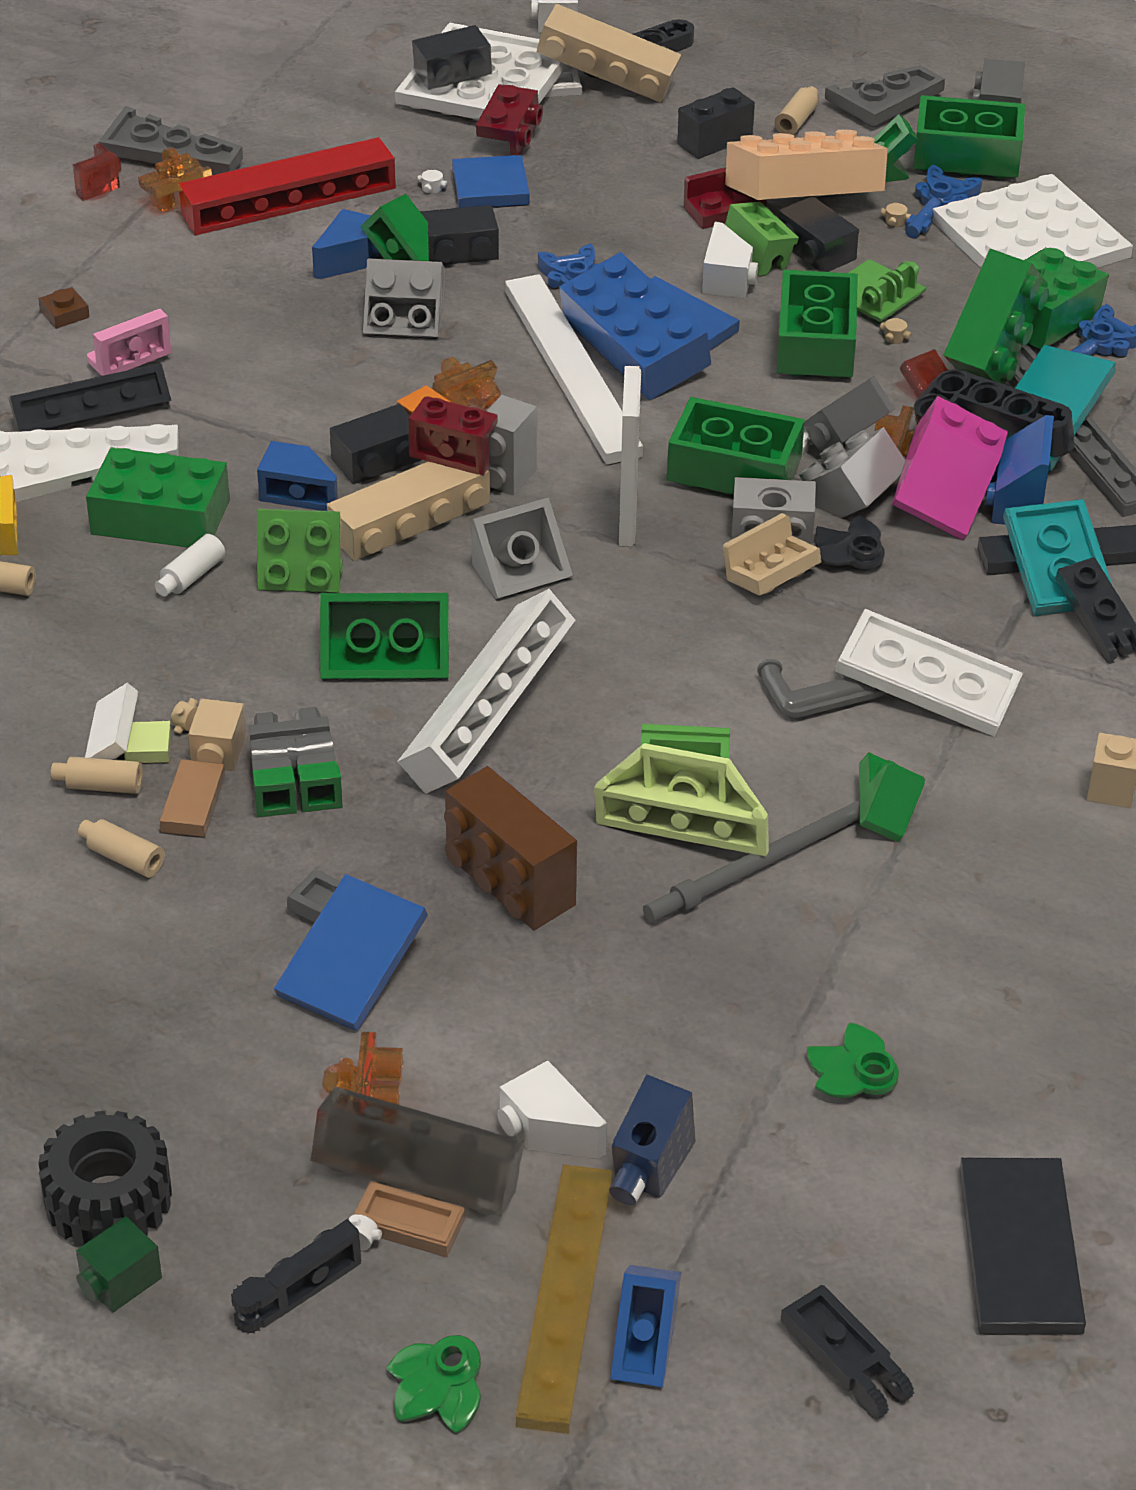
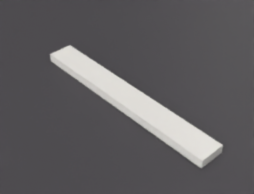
M538 274L505 281L506 295L606 465L621 462L623 412L542 277ZM640 440L638 458L643 457V445Z

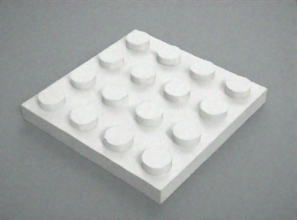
M449 23L441 33L468 26ZM479 28L491 44L492 74L428 90L413 68L395 91L396 104L410 106L414 109H427L441 112L444 115H458L478 121L498 84L538 90V102L540 103L567 64L537 53L536 50L540 39Z
M1053 174L1042 175L1036 179L1011 184L1005 188L984 192L974 197L953 201L947 205L932 209V222L979 267H982L989 249L1025 260L1045 247L1057 248L1063 251L1065 256L1077 261L1090 262L1096 268L1131 258L1133 245Z

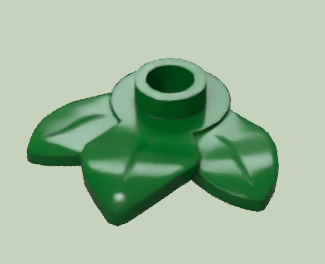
M852 1022L848 1024L845 1030L843 1046L807 1047L806 1054L809 1064L821 1076L817 1080L815 1088L828 1096L850 1098L862 1092L880 1095L891 1091L898 1083V1066L893 1057L885 1051L883 1039L861 1025Z
M451 1335L442 1338L434 1345L423 1343L409 1345L401 1349L392 1358L387 1366V1370L392 1376L402 1381L397 1388L394 1405L396 1418L399 1422L416 1420L438 1410L447 1427L455 1434L460 1433L467 1427L476 1414L481 1401V1393L475 1381V1377L481 1367V1356L474 1342L464 1336ZM455 1353L462 1355V1359L457 1365H445V1360L450 1355Z

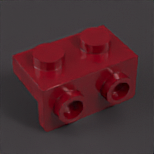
M498 84L476 123L477 137L510 142L511 156L520 155L524 147L529 146L535 126H539L542 121L543 107L538 102V90Z

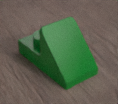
M900 114L874 137V143L888 148L885 182L909 179V175L899 158L906 154L912 145L918 141L910 124Z
M868 752L859 762L860 825L899 842L904 836L925 785V778L897 765L893 761L885 760Z

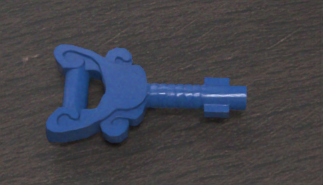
M931 165L926 175V182L917 183L915 186V195L918 198L921 197V202L925 206L917 215L912 214L906 221L905 231L907 236L916 238L921 232L926 233L932 226L933 208L979 195L982 179L966 178L964 181L943 175L940 167Z
M592 244L581 247L578 254L556 257L555 254L549 252H538V268L547 276V284L553 288L561 286L598 265L595 264V249Z
M1105 304L1095 313L1093 321L1084 320L1079 323L1078 335L1081 336L1082 344L1071 351L1089 356L1094 353L1102 355L1114 353L1116 356H1125L1128 354L1129 349L1136 348V324L1130 326L1115 318L1113 308Z

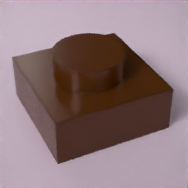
M73 287L59 289L52 294L38 298L40 311L55 329L90 318L88 304Z

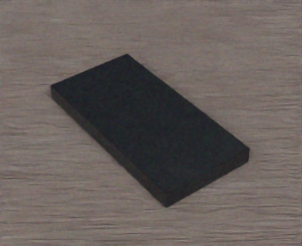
M961 1157L959 1170L979 1334H1084L1086 1319L1061 1158Z

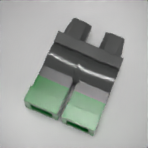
M316 707L301 708L295 713V720L282 722L278 721V715L273 712L257 713L254 716V724L249 725L257 818L297 813L294 774H297L303 812L343 808L341 774L335 758L328 716L321 717ZM325 785L332 790L329 795L322 798H315L308 794L309 788L313 786ZM281 790L288 795L286 799L278 803H271L263 799L264 794L269 791Z

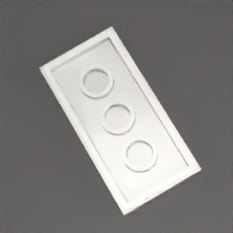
M625 366L619 546H633L636 537L641 369H639V366Z
M867 609L862 613L835 668V672L993 737L996 736L1023 673Z

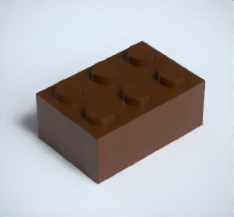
M489 766L484 767L445 790V852L455 867H461L476 880V883L484 892L491 893L505 905L512 917L520 918L533 931L576 906L577 840Z

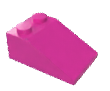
M937 396L916 426L892 505L964 540L1001 458L1008 432L994 423L966 411L959 405Z

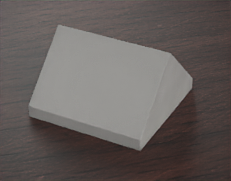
M549 497L471 520L472 566L495 599L573 576Z

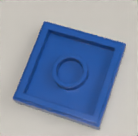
M522 155L452 159V171L459 208L484 205L500 207L530 204V193Z

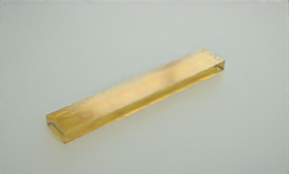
M566 1164L562 1166L516 1412L517 1428L569 1434L608 1210L609 1188L612 1184L613 1170Z

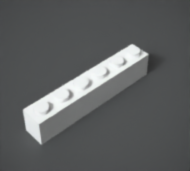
M550 589L515 606L397 761L425 794L460 778L575 622L573 616Z

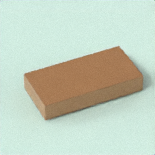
M180 760L160 818L161 832L205 837L225 777L224 764Z
M370 1181L353 1214L363 1215L372 1219L377 1224L378 1229L382 1231V1239L448 1257L465 1221L464 1207Z

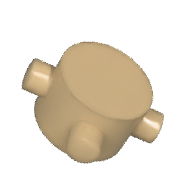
M891 203L887 205L886 209L882 208L881 215L885 216L886 224L892 227L905 225L911 214H907V207L900 203Z
M892 318L885 323L882 322L880 325V330L884 331V339L889 343H902L911 337V332L907 331V323L902 319Z
M190 698L188 703L180 701L175 706L171 715V723L175 725L174 732L182 734L183 730H190L198 708L196 706L197 700Z

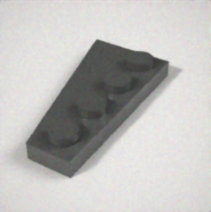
M127 106L124 107L98 141L100 154L114 156L118 159L144 161L151 165L161 164L178 167L185 171L206 172L212 175L235 170L243 159V150L240 145L208 134H202L198 137L191 135L190 128L179 124L174 128L162 124L161 118L151 114L145 118L137 116L136 109Z

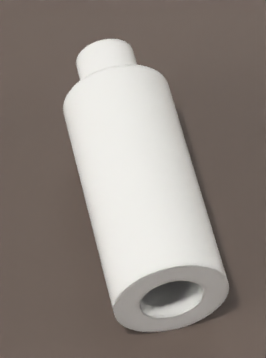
M205 534L160 571V580L155 583L156 591L161 596H167L171 592L175 594L183 592L225 557V548L221 541L211 534Z

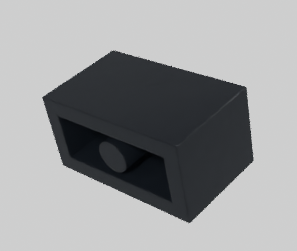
M476 25L412 40L414 70L428 90L492 74L491 44Z
M735 87L680 107L678 109L677 144L695 158L701 159L726 149L727 142L741 141V136L753 135L755 102Z
M811 196L779 210L778 219L799 237L797 244L793 246L792 252L819 272L832 271L857 259L859 229L815 197Z
M492 205L420 211L428 222L429 262H442L443 265L499 260V228Z
M400 404L330 427L332 461L353 485L421 461V459L410 457L408 418L410 415Z

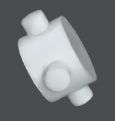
M427 170L422 173V176L419 175L417 178V182L422 183V190L426 193H438L447 187V181L443 180V174L437 170Z
M356 1214L349 1218V1221L359 1230L361 1251L368 1250L374 1239H381L382 1231L378 1229L377 1224L372 1219Z

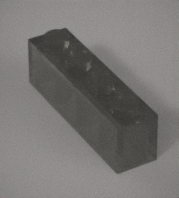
M335 1086L317 1109L310 1161L326 1165L336 1172H350L373 1179L383 1185L401 1187L421 1193L425 1197L462 1205L478 1214H492L501 1217L516 1193L524 1141Z

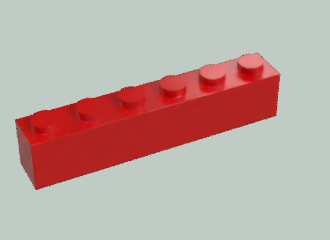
M380 137L181 182L178 183L181 214L196 236L396 189L395 158Z

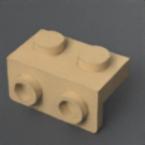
M783 513L723 545L727 580L759 596L773 591L780 584L794 577L801 576L806 570L821 563L820 548L792 536L790 517Z

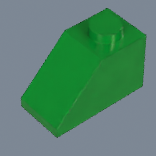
M406 193L380 206L360 226L384 259L429 262L428 222Z

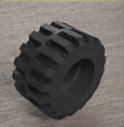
M106 1111L94 1112V1117L85 1118L84 1115L73 1118V1125L67 1126L63 1124L56 1130L57 1138L47 1139L43 1146L44 1153L40 1154L38 1162L44 1206L51 1226H57L58 1234L64 1239L73 1236L74 1244L83 1246L126 1216L148 1236L147 1228H157L163 1221L162 1213H168L171 1205L172 1187L167 1148L164 1140H160V1132L154 1126L147 1127L145 1119L139 1116L129 1119L127 1112L116 1111L114 1115H106ZM104 1176H120V1178L111 1182H91Z

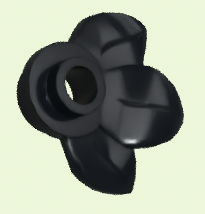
M858 515L850 523L848 532L821 526L816 527L815 538L816 544L820 548L821 562L835 566L851 565L860 570H869L879 566L884 561L885 549L880 540L881 531L868 519Z

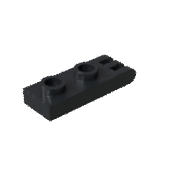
M1093 557L1059 568L1055 579L1105 661L1109 662L1117 659V652L1121 657L1132 654V647L1136 651V622L1096 558Z

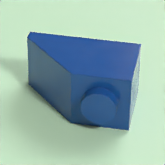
M346 209L340 211L312 246L314 278L324 279L366 269L367 259H376L378 255H381L360 227L371 215Z
M276 441L270 442L257 468L259 501L327 511V504L338 499L337 476L309 446Z
M629 1265L623 1276L610 1379L658 1387L664 1386L675 1326L682 1272Z

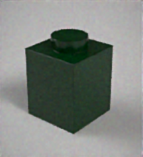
M126 1216L76 1250L79 1274L76 1276L81 1290L90 1300L95 1301L99 1299L112 1313L162 1279L158 1246Z

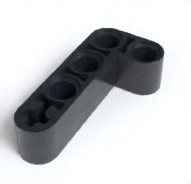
M947 370L939 374L914 404L916 426L936 397L939 396L1007 431L1006 439L1045 415L1054 416L1050 456L1059 457L1066 455L1075 446L1072 411L1069 407L962 370Z

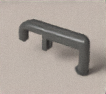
M766 659L757 667L759 676L762 677L766 688L779 709L789 717H803L889 695V693L840 673L838 674L841 679L791 691L781 675L783 669L779 661Z

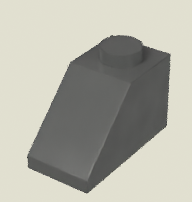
M873 376L807 419L804 428L808 432L811 442L822 453L826 448L840 442L843 445L852 436L862 430H866L894 411L895 408L875 376Z

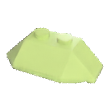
M644 743L598 781L594 787L596 824L761 856H767L769 852L768 814L732 761L728 758Z

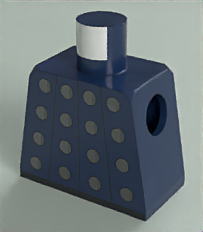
M646 1074L612 1144L615 1179L609 1188V1193L617 1201L626 1205H635L642 1191L655 1197L664 1194L696 1142L692 1092Z

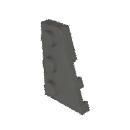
M919 65L884 73L883 80L868 82L863 78L854 80L852 87L839 90L837 85L825 87V99L874 127L919 104L921 95L934 96L944 91L945 78Z

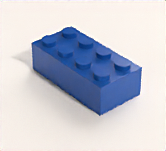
M622 252L559 286L563 312L569 324L623 376L625 366H639V369H641L640 392L649 401L712 365L707 331Z

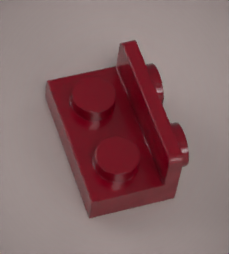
M726 167L687 176L684 180L683 208L702 229L714 227L715 222L725 224L730 204L761 202L766 207L767 201L765 199L757 200L725 185Z
M425 396L408 418L410 457L484 476L490 467L489 434L498 423V415L479 408L448 402L441 398Z

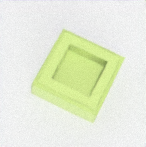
M170 721L132 722L127 751L124 753L125 761L141 763L169 762L171 743Z

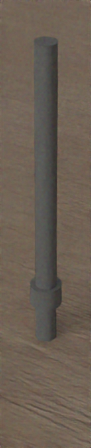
M860 800L770 843L767 856L748 854L695 881L687 879L672 886L669 894L643 906L645 917L648 921L654 922L676 910L684 912L701 903L702 897L860 820Z

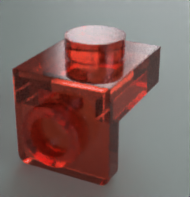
M102 143L94 145L95 157L72 164L76 195L82 201L120 188V160L114 152H110Z
M935 349L904 361L899 368L917 398L921 396L939 374L948 370Z

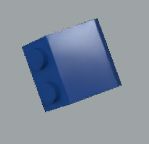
M1045 415L1005 440L1001 458L987 488L985 506L993 507L991 523L1005 525L1003 519L1005 508L1044 503L1054 416Z

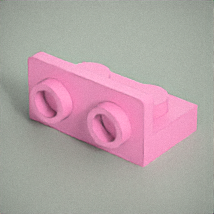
M157 309L94 333L95 351L87 354V361L101 376L127 371L170 354L171 344L168 315L161 309Z

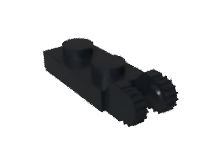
M346 1219L333 1229L321 1232L311 1244L293 1256L278 1261L264 1277H248L242 1281V1285H237V1288L233 1289L231 1294L232 1307L234 1306L236 1311L234 1313V1322L237 1329L241 1330L242 1333L247 1332L249 1334L253 1332L255 1334V1331H260L261 1327L265 1328L359 1266L362 1261L359 1230Z
M820 1285L781 1310V1322L848 1392L852 1390L857 1403L872 1418L879 1419L889 1411V1405L884 1394L869 1379L875 1374L878 1375L882 1386L897 1401L902 1403L913 1397L914 1388L909 1380L910 1378L890 1358L891 1353L825 1285Z

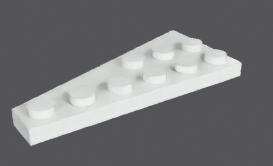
M155 424L139 427L114 426L111 428L0 431V476H13L16 502L72 488V481L91 477L92 482L94 481L110 447L179 456L178 425Z

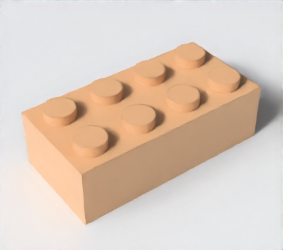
M837 130L836 136H826L823 132H805L803 138H794L792 134L778 133L773 134V139L762 140V137L754 135L741 136V141L727 142L725 185L757 200L885 191L888 148L874 143V138L857 136V131Z

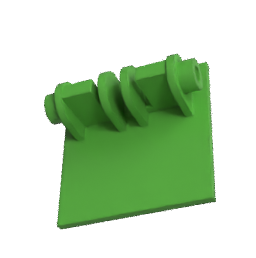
M868 259L848 272L858 274L857 310L879 322H882L927 290V287L917 283L919 267L913 261L900 263L894 271Z
M257 509L258 590L340 593V575L343 573V559L340 558V512Z

